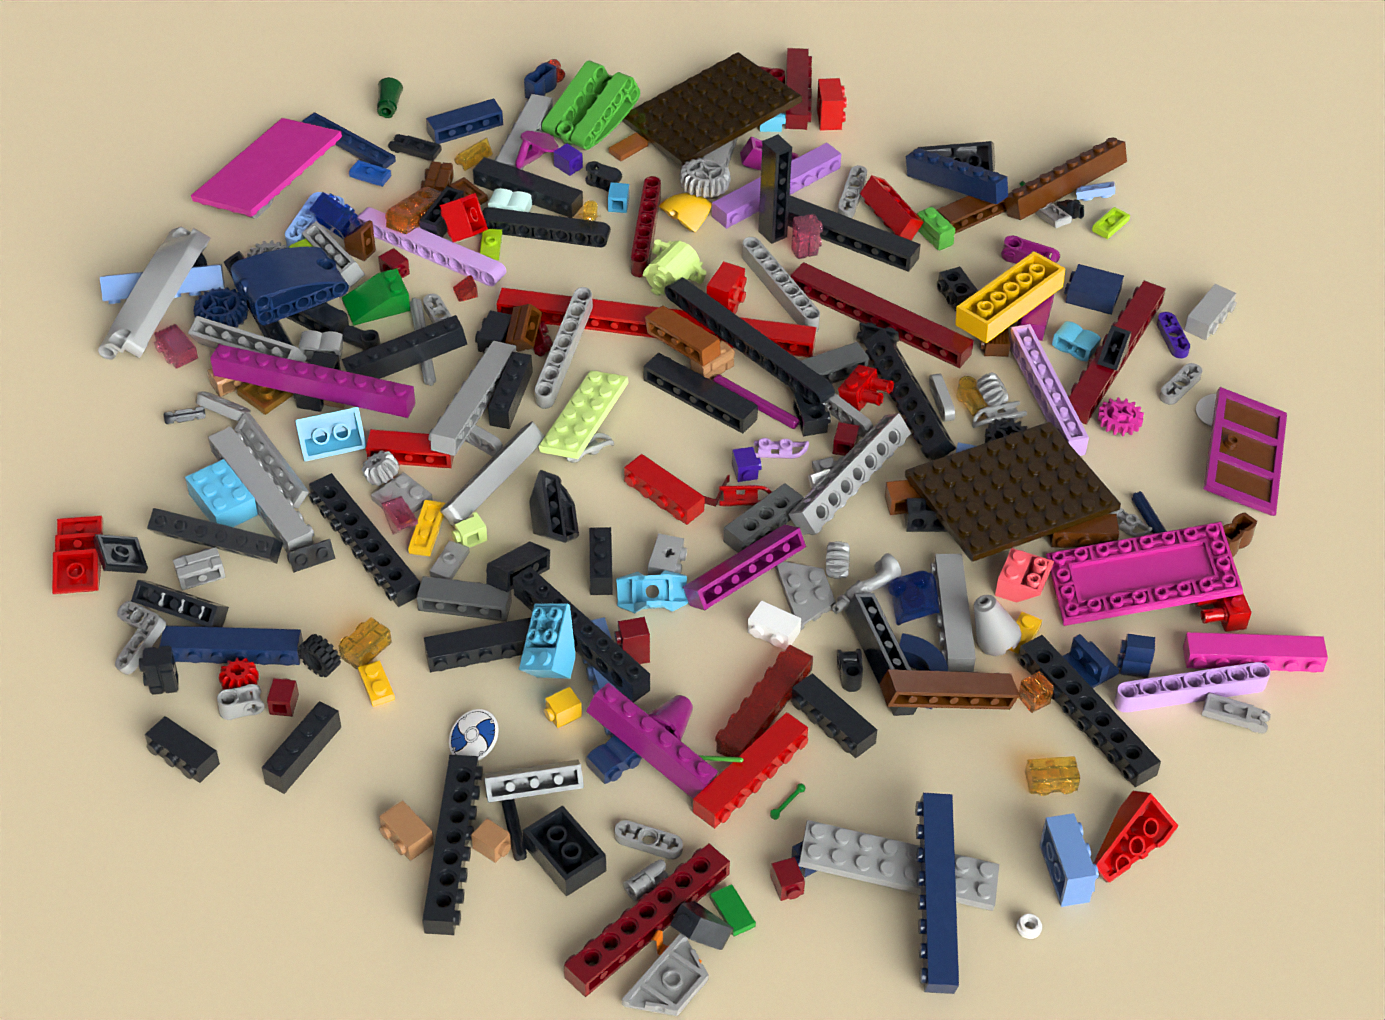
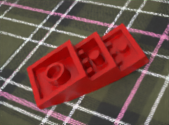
M102 515L57 519L55 552H53V595L99 591L101 562L93 539L95 534L103 535Z

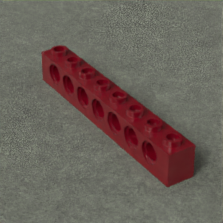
M710 843L702 849H697L691 859L685 864L681 863L678 865L673 874L668 878H663L650 893H645L635 906L627 908L621 917L613 924H608L597 938L590 939L578 954L571 955L564 964L565 979L584 997H587L647 946L657 930L664 931L668 928L682 903L698 902L730 874V860ZM631 931V932H633V933H631V934H626V933H624V932ZM590 962L596 963L595 965H588Z

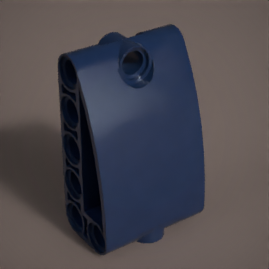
M292 247L268 251L241 259L231 267L236 289L243 299L249 300L251 311L261 325L271 324L343 296L349 289L348 283L337 269L336 262L330 259L321 247Z

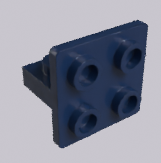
M1081 634L1073 637L1070 652L1063 655L1067 662L1092 688L1119 674V669L1092 641L1088 642Z

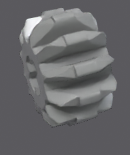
M991 372L978 379L977 386L989 407L1004 404L1008 401L1007 390L997 374Z
M382 450L378 454L374 453L373 456L367 457L368 460L363 462L361 469L364 477L371 485L380 486L382 483L387 484L389 480H393V476L398 474L399 465L393 454Z
M842 541L829 542L826 554V574L834 579L847 578L849 575L850 546Z

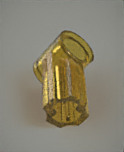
M971 376L961 377L956 397L965 404L970 414L975 416L979 410L989 406L977 389V381Z

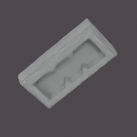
M1052 202L1035 212L1037 216L1054 228L1072 222V216Z
M449 541L430 569V576L452 580L470 553L469 547Z

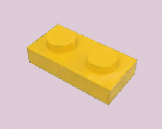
M1021 612L1016 621L1022 632L1021 640L1016 648L1013 649L1011 647L1008 649L1019 654L1021 645L1035 638L1042 625V619Z
M380 660L358 667L359 675L373 707L395 700L393 690Z

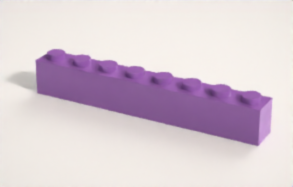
M825 143L792 160L790 195L840 169L841 153L830 144ZM761 177L712 202V217L727 229L759 212Z

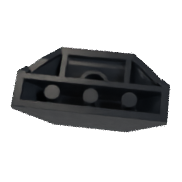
M540 470L529 500L533 534L564 543L576 539L579 536L573 499L567 489L561 484L562 480L559 476Z

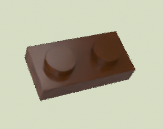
M465 177L449 185L451 188L464 191V196L476 193L480 205L488 201V195Z

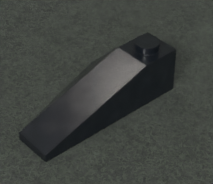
M992 141L918 147L925 151L953 158L960 162H966L976 167H982L992 172L995 170V147Z

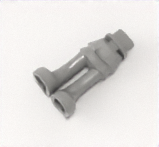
M889 553L882 556L881 560L874 565L877 575L863 582L858 580L843 595L837 597V603L832 606V611L835 614L842 610L846 611L854 594L871 593L897 580L902 574L897 560Z

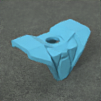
M665 570L660 575L645 576L640 572H635L616 579L617 606L632 613L648 608H666L673 612L688 604V599L683 589V586L687 584L686 575ZM650 585H655L659 589V594L655 598H650L646 595V588Z

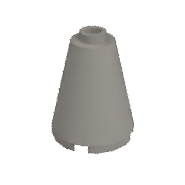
M982 595L974 602L976 640L980 649L987 655L999 656L1006 654V650L1011 647L1013 649L1016 648L1022 635L1017 622L994 596Z

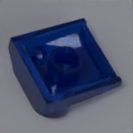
M918 571L896 578L890 583L888 590L892 596L894 614L898 626L934 613H940L936 578L933 573Z

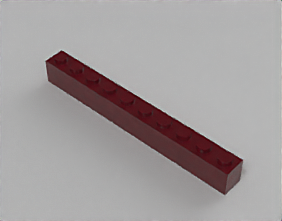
M805 262L790 276L809 299L861 323H873L877 327L893 328L899 332V341L959 369L972 355L974 340Z
M1144 280L1140 287L1137 286L1135 288L1133 298L1128 299L1125 310H1121L1118 321L1113 322V326L1131 332L1127 354L1118 370L1116 371L1097 364L1108 336L1106 334L1102 346H1098L1096 349L1095 357L1090 358L1087 370H1083L1080 374L1079 382L1074 383L1071 395L1067 396L1081 423L1087 425L1162 305L1166 288Z

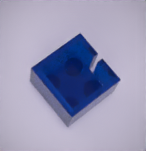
M322 192L309 211L319 224L328 230L335 228L333 233L344 240L347 234L360 226V222L357 219L358 215L354 213L355 210L348 204L343 206L338 202L339 199L333 194L327 195Z

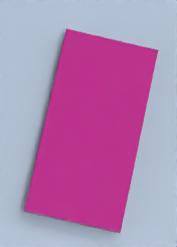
M281 118L191 195L192 201L218 209L229 210L233 213L245 214L249 217L254 216L272 198L280 194L281 190L290 185L297 176L301 175L306 168L311 166L315 160L324 155L331 146H334L342 137L341 131Z
M1221 522L1046 553L1047 559L1054 561L1050 574L1063 626L1243 594L1240 578Z

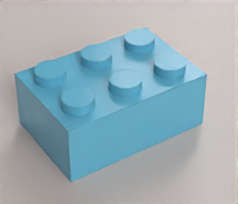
M224 459L185 477L189 495L210 522L235 527L258 515L255 498Z

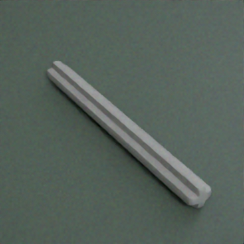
M412 298L410 308L414 330L416 331L426 327L421 300ZM429 359L421 363L424 383L433 386L436 382L433 361Z

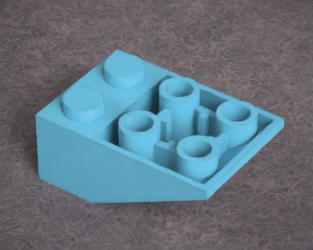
M534 604L519 670L537 678L570 679L576 657L570 605Z

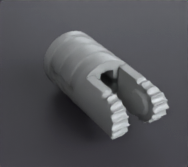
M664 860L655 861L635 874V876L629 878V880L623 882L624 889L632 900L637 901L645 893L655 889L663 878H668V874L664 871L666 868Z

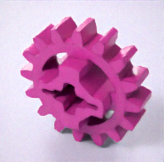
M1117 397L1116 401L1110 398L1108 403L1103 402L1102 407H1099L1097 420L1101 422V427L1106 426V432L1112 430L1113 435H1116L1117 432L1121 433V436H1124L1126 432L1132 435L1133 431L1138 432L1139 427H1142L1144 412H1140V406L1135 407L1136 402L1128 403L1127 398L1124 401H1121L1119 397Z

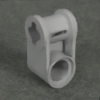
M249 684L244 687L221 691L217 696L220 716L223 719L232 720L263 712L265 706L260 699V687L255 684Z

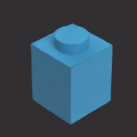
M610 183L608 212L627 213L630 198L629 184Z

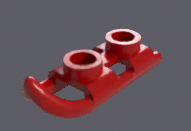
M760 485L719 486V490H723L724 501H719V506H754L761 501L758 500V490H763L768 494L772 493V491ZM736 490H745V494H736Z

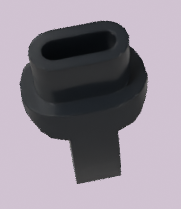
M1067 199L1057 202V207L1072 216L1073 219H1082L1084 217V205L1079 200Z

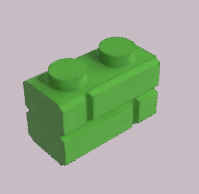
M929 207L917 213L924 222L918 232L933 244L937 250H943L954 244L956 228L936 209Z

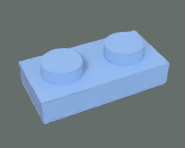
M1115 181L1081 186L1076 190L1077 200L1089 201L1093 197H1111L1112 194H1115Z

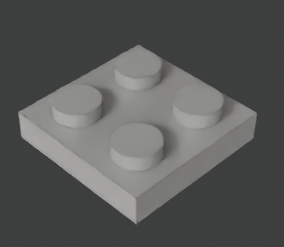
M404 472L371 494L372 501L400 523L421 509L425 500H433L432 494Z

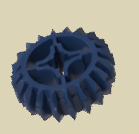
M219 287L217 290L212 288L210 292L204 291V295H199V299L195 301L193 311L195 318L199 316L238 328V325H243L244 320L247 319L249 308L247 300L243 299L236 289L230 290L228 287L221 289Z

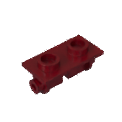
M544 322L539 325L534 346V353L540 357L550 351L553 345L552 339L547 335L549 330Z

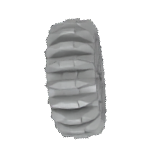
M705 157V159H691L690 162H686L682 166L679 180L681 187L684 188L685 192H689L690 195L695 194L697 197L703 196L705 198L709 196L712 198L713 195L719 196L720 193L723 194L725 190H728L731 176L726 164L720 163V160L714 161L713 158L707 159Z

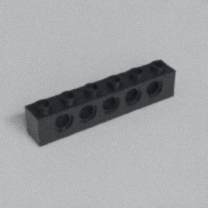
M153 508L147 526L148 530L158 535L211 548L217 547L219 550L275 564L278 562L283 542L274 537Z

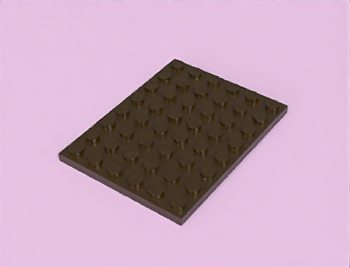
M737 52L699 74L688 78L686 81L673 86L671 89L660 93L638 107L631 109L622 122L682 167L686 162H690L691 159L697 160L801 103L802 95Z
M1051 422L905 470L906 479L920 497L925 499L931 511L936 513V517L971 562L1120 510L1121 506L1119 500Z

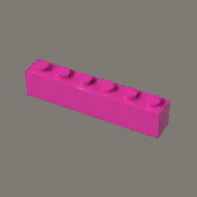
M1187 632L1183 644L1186 668L1214 669L1261 662L1265 663L1270 668V671L1323 672L1328 660L1324 636Z

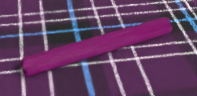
M722 375L714 377L713 382L758 405V410L792 429L799 425V418Z

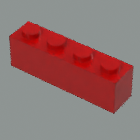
M871 175L860 192V195L865 199L864 202L874 209V213L884 220V225L892 229L893 234L912 241L924 222L885 179Z
M370 429L366 445L367 457L373 456L374 453L378 454L383 450L393 454L398 465L452 468L454 456L431 450L429 434Z
M640 454L624 467V482L629 487L639 491L645 498L652 500L658 507L672 514L675 519L688 525L704 512L705 496L645 455Z

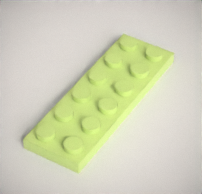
M590 370L540 443V452L578 459L627 386L628 377Z

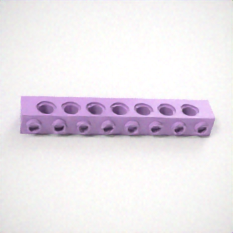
M1031 324L1011 327L1010 349L1046 421L1051 422L1080 456L1085 455L1089 437Z

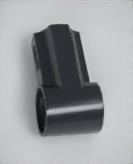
M349 325L343 330V341L361 348L363 351L381 344L376 330L364 331Z

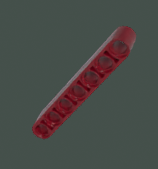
M655 176L647 177L644 180L631 252V274L638 278L644 277L643 272L650 264L659 212L658 206L661 200V180Z

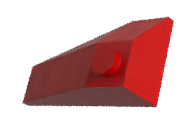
M1133 790L1118 809L1093 864L1097 865L1099 875L1106 882L1110 883L1130 869L1131 865L1137 860H1143L1150 851L1163 846L1179 825L1151 793Z

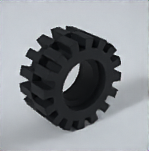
M310 635L298 647L297 651L300 654V659L304 660V665L307 664L309 666L308 669L310 671L313 670V673L319 674L320 677L324 676L325 678L329 676L341 663V657L337 655L338 651L333 649L334 646L329 644L326 638L323 640L321 635Z

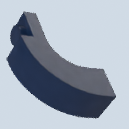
M902 633L899 646L910 668L919 671H948V665L944 656L933 644L920 637Z

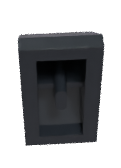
M1111 325L1097 364L1117 371L1127 354L1131 332Z

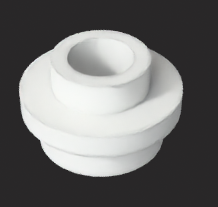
M1025 914L1017 922V931L1021 936L1033 939L1040 935L1042 923L1036 915Z

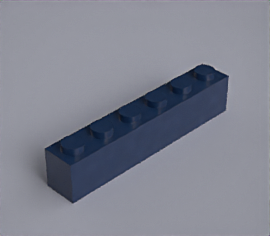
M917 148L906 155L907 176L996 205L1008 197V177L998 172H992L966 162L947 158L921 148Z
M165 626L159 647L170 646L175 662L221 664L227 663L228 660L234 662L236 658L240 661L247 658L249 662H254V664L290 666L300 665L301 659L297 650L303 643L301 629Z

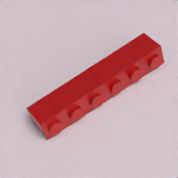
M786 712L739 756L743 758V762H732L693 798V813L714 829L720 823H725L736 808H741L752 793H757L768 778L774 777L780 766L787 764L798 749L802 750L808 743V727Z

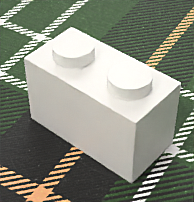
M764 601L759 603L748 618L749 634L787 651L800 633V617Z

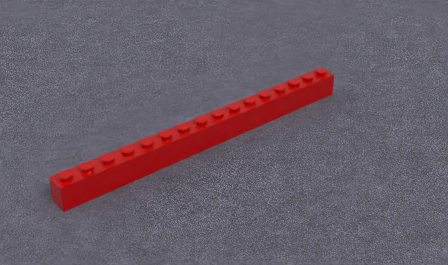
M501 288L496 303L497 312L512 315L514 307L532 304L542 312L540 323L544 322L548 325L560 326L572 296ZM592 299L593 309L584 329L655 338L647 333L645 317L659 307ZM670 309L680 316L687 318L695 325L702 327L705 331L717 336L719 341L723 340L684 310ZM741 318L791 355L813 357L817 327ZM723 340V341H724L725 343H727L730 347L734 348V347H733L732 345H730L728 342H726L725 340Z

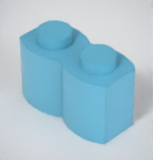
M1065 321L1054 334L1052 345L1062 352L1070 353L1078 360L1087 362L1100 345L1101 337L1090 330H1083L1076 323Z

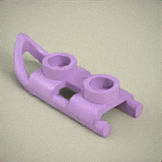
M762 438L754 441V446H758V453L755 454L757 458H798L807 451L809 441L792 442L790 439L771 441L768 438ZM792 447H803L798 453L792 454ZM771 449H778L779 453H771Z

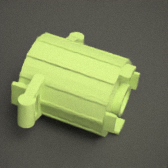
M659 239L654 241L652 252L657 257L643 272V276L646 277L649 285L652 287V293L657 296L660 294L665 295L664 288L680 277L696 281L699 284L704 282L706 271L702 269L703 262L699 261L700 259L696 251L689 244L680 240L669 241L668 243L662 242Z

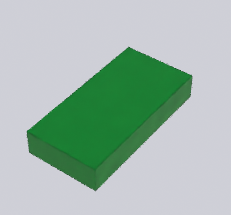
M732 884L710 894V899L723 921L734 928L731 933L733 937L756 927L754 918Z

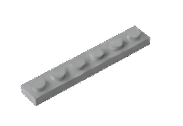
M244 413L234 430L236 433L241 434L245 445L250 446L254 457L260 459L265 472H270L275 485H280L284 497H289L294 508H299L309 493L308 489L253 416Z

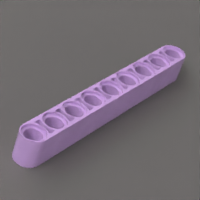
M367 207L354 219L356 227L371 220L373 222L375 238L485 285L494 286L506 274L505 266L499 261L376 209Z

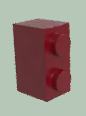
M645 616L618 621V631L614 632L616 643L639 664L650 663V633Z

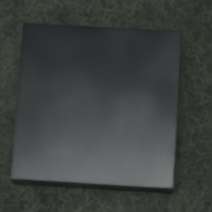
M95 534L93 541L103 571L146 574L148 566L137 537Z

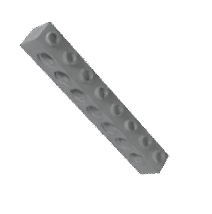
M900 413L885 415L788 514L794 525L800 528L802 535H815L822 530V526L834 517V513L844 507L847 503L846 501L859 491L858 488L868 482L871 478L870 476L882 467V463L892 457L894 451L906 442L905 439L911 432Z

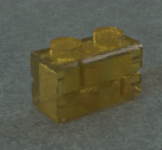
M371 617L365 623L361 622L356 627L355 632L349 637L345 636L338 645L340 657L358 670V667L368 664L392 643L391 633L387 627L379 624L378 621Z
M1075 756L1027 760L1025 775L1030 794L1046 796L1053 792L1070 794L1078 791L1080 774Z

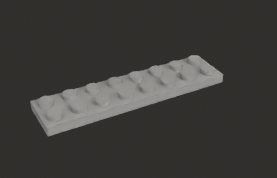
M807 820L799 860L800 867L921 894V886L917 885V873L921 871L920 862L916 860L919 845ZM955 854L956 903L993 911L996 902L999 864Z

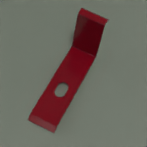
M727 475L722 486H726L730 482V475ZM723 490L719 491L716 499L705 496V504L716 507Z

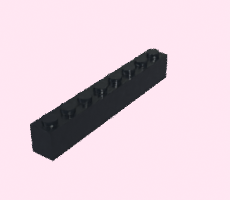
M789 196L788 226L907 272L912 269L919 259L921 246L919 243L794 196Z

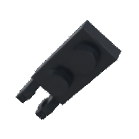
M396 134L393 137L394 141H390L388 144V148L391 151L406 153L430 161H434L442 151L440 144L402 134Z

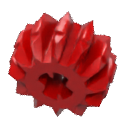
M236 658L234 662L228 660L227 666H221L219 682L223 690L244 687L249 684H258L259 672L254 662H249L247 658L242 661Z

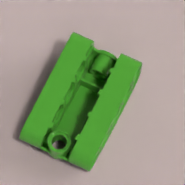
M588 60L542 122V131L563 140L565 144L576 145L589 150L610 134L625 118L638 101L640 89L633 77L621 72L609 75L603 65Z

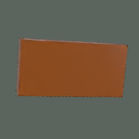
M636 132L609 147V153L619 161H623L646 148L648 140Z

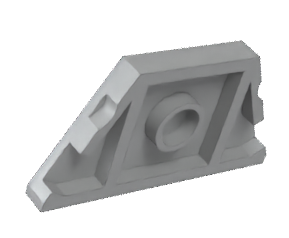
M784 561L775 566L790 611L793 615L801 618L800 631L804 629V625L809 621H816L823 613L832 610V606L836 601L823 568Z
M680 933L622 998V1005L624 1007L678 1016L709 979V974L704 965L699 962V956L695 949H692L686 936Z

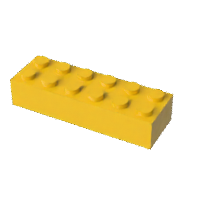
M1035 251L958 305L956 308L955 325L981 341L988 343L1060 290L1064 284L1065 268Z

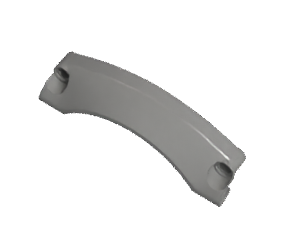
M178 227L169 232L165 241L157 249L113 322L108 334L98 348V352L103 358L112 360L118 352L123 353L124 350L138 358L142 356L149 344L148 341L200 253H203L211 239L210 237L195 228L190 232L183 227Z

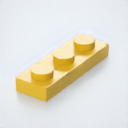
M430 500L424 501L408 547L409 554L431 556L444 517L440 509L446 503Z

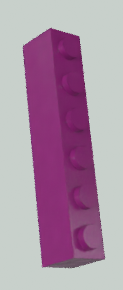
M784 524L683 586L690 606L706 610L806 548L800 528Z
M607 683L594 694L586 712L692 799L714 780L718 773L716 769L610 683Z

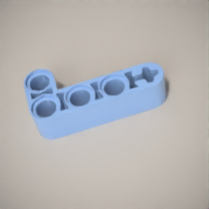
M322 192L310 195L285 231L287 248L305 239L302 232L315 221L320 225L324 219L333 222L343 221L346 218L344 199Z

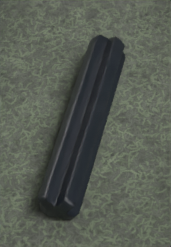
M515 799L502 800L514 860H525L527 852L523 843Z

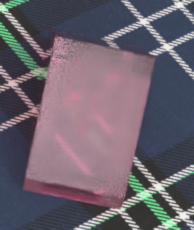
M402 496L381 503L393 535L411 529L418 524V520Z

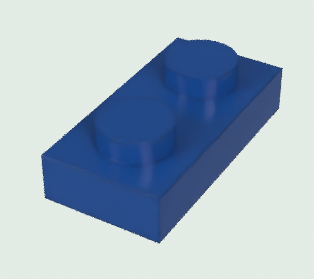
M360 160L349 170L350 177L381 187L392 176L391 170Z

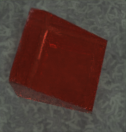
M472 275L467 276L453 287L459 302L478 297L477 285Z

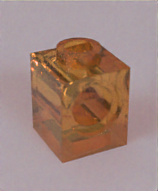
M1039 671L1021 680L1020 696L1018 698L1033 713L1051 703L1054 687Z

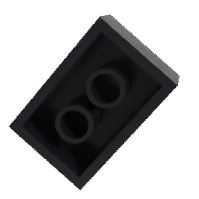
M563 805L522 830L523 843L526 850L566 897L607 871L606 854Z

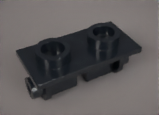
M860 323V332L857 333L856 339L863 343L882 328L877 327L873 323ZM885 327L884 330L893 338L897 345V341L899 342V332L893 328Z
M330 539L290 551L287 555L293 573L336 559Z

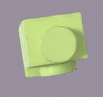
M477 512L472 513L473 517L455 524V530L451 532L455 543L470 548L487 541L486 525Z

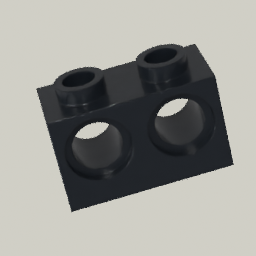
M960 266L939 272L937 289L939 292H942L947 303L952 306L955 312L958 305L978 292V289Z
M793 393V410L796 417L799 418V426L803 437L827 433L828 424L831 423V416L829 411L826 412L825 402L820 406H815L798 393Z
M907 498L904 515L906 532H948L936 517V513L928 507L924 498Z

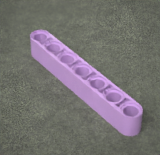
M1254 662L1127 681L1118 685L1114 706L1121 712H1133L1205 701L1207 693L1222 697L1258 693L1265 690L1271 671L1265 663Z

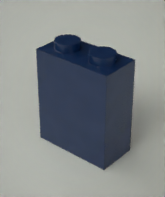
M1078 264L1076 271L1071 272L1069 279L1071 283H1067L1065 287L1066 303L1112 315L1122 289L1124 275Z

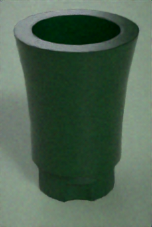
M383 78L378 83L377 112L379 116L384 118L393 117L403 91V85L395 78Z

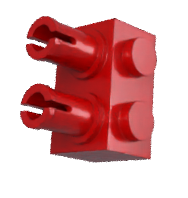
M858 365L838 388L839 397L860 412L867 403L880 406L884 396L883 393H878L877 391L890 394L893 391L894 382L878 378L876 368Z
M1244 594L1195 603L1196 607L1213 604L1214 606L1213 609H1202L1200 611L1203 624L1221 621L1225 632L1247 629L1252 611Z

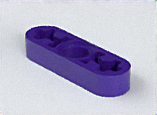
M1170 312L1160 313L1157 327L1168 349L1174 357L1186 358L1189 354L1190 343L1176 316ZM1169 333L1177 334L1178 337H1172Z

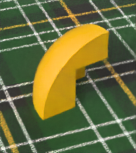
M679 193L665 199L658 207L672 219H677L690 232H696L707 217L712 203L702 196L697 197L695 194Z

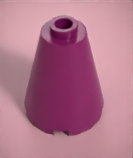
M676 695L648 713V715L681 741L693 711V705L687 697Z

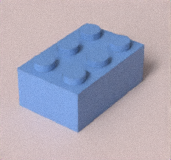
M1074 813L1047 817L1040 840V848L1061 907L1089 903L1092 892L1095 891V881L1099 873L1097 865L1091 861L1090 846L1083 839L1082 824L1077 822Z

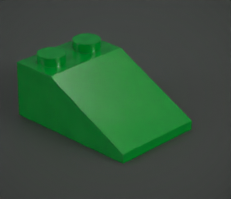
M397 268L377 273L342 297L343 304L353 326L411 311L409 293Z

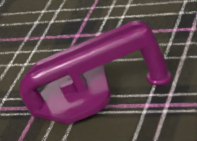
M535 131L523 132L520 136L522 143L515 161L516 168L521 169L540 158L544 153L557 150L559 146L553 136Z

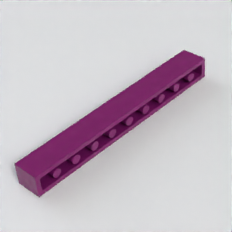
M218 344L210 357L213 374L218 377L409 418L416 404L414 386L221 344Z

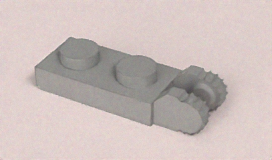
M1207 693L1202 716L1249 728L1252 732L1261 734L1266 733L1268 729L1266 723L1267 721L1269 722L1271 717L1268 711L1256 708L1254 705L1212 693Z

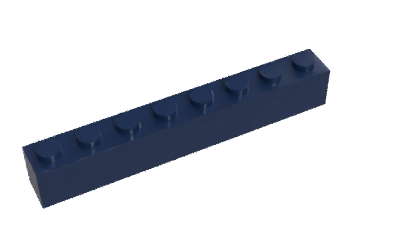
M923 792L920 801H916L915 815L919 816V824L916 826V839H920L916 860L921 865V871L917 873V885L921 886V895H918V910H922V919H919L918 933L922 934L923 941L919 945V958L923 959V968H920L919 980L920 983H924V992L954 994L959 987L953 794Z

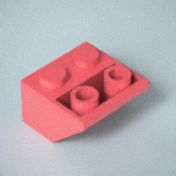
M1011 548L999 575L995 596L1016 603L1040 596L1054 561Z

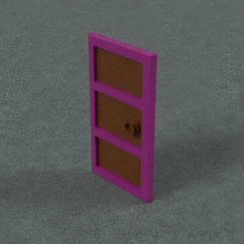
M1219 387L1216 393L1203 489L1268 515L1275 516L1277 513L1287 413Z

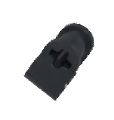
M596 161L586 164L587 176L585 181L589 186L609 192L610 183H619L623 177L621 171L615 167H610Z
M841 649L837 650V667L840 672L842 688L848 692L860 690L863 676L861 649L842 652Z

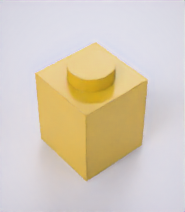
M570 687L545 698V716L548 721H553L557 728L582 717L581 702Z

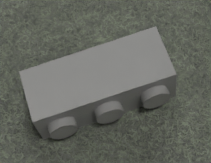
M1214 284L1188 315L1184 331L1203 340H1207L1211 334L1214 335L1219 324H1223L1228 313H1232L1237 304L1235 302L1236 293Z

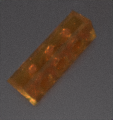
M427 186L421 188L387 210L385 215L387 220L386 227L403 234H408L420 226L419 220L442 192Z

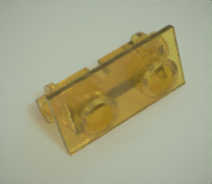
M488 138L481 140L456 155L455 163L462 165L464 171L478 164L483 157L488 158L492 156L493 153Z
M593 200L585 202L583 213L578 214L582 215L584 220L594 221L596 217H601V215L597 214L598 204Z

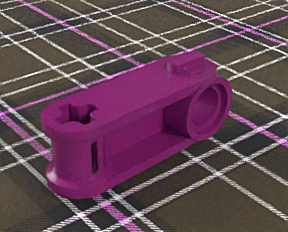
M1014 235L1005 238L1001 252L1002 259L1015 264L1034 251L1055 263L1060 259L1058 250Z

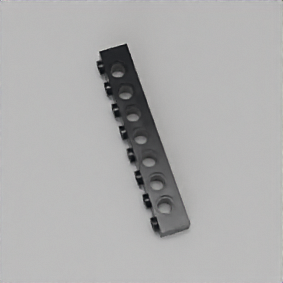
M884 328L880 329L863 342L867 348L865 353L871 361L874 360L875 363L872 365L879 374H882L881 379L894 382L893 391L889 395L895 402H898L896 407L903 416H906L904 422L911 430H914L912 436L918 444L921 443L923 446L920 450L927 459L931 457L933 460L947 456L956 449L955 444L895 341Z
M331 473L310 483V493L308 496L311 503L319 507L323 518H328L332 529L340 533L343 543L351 547L354 557L362 561L367 573L371 572L378 587H383L387 598L390 601L393 600L398 607L416 599L420 588V581L335 476Z
M531 566L513 577L514 596L532 612L534 604L570 605L575 651L624 696L634 703L650 691V673Z
M1043 635L1020 646L1018 656L1020 665L1027 669L1035 682L1040 684L1047 691L1049 697L1062 707L1063 712L1073 719L1079 730L1085 732L1093 745L1106 755L1108 761L1120 770L1127 781H1130L1136 788L1157 776L1161 764L1159 758Z
M449 755L422 920L424 934L455 935V928L460 926L461 910L458 909L459 904L464 903L465 890L462 889V882L466 883L468 877V868H465V862H470L471 847H468V843L472 841L471 834L474 832V826H471V823L477 817V806H474V803L480 797V786H477V783L483 777V766H479L478 756Z

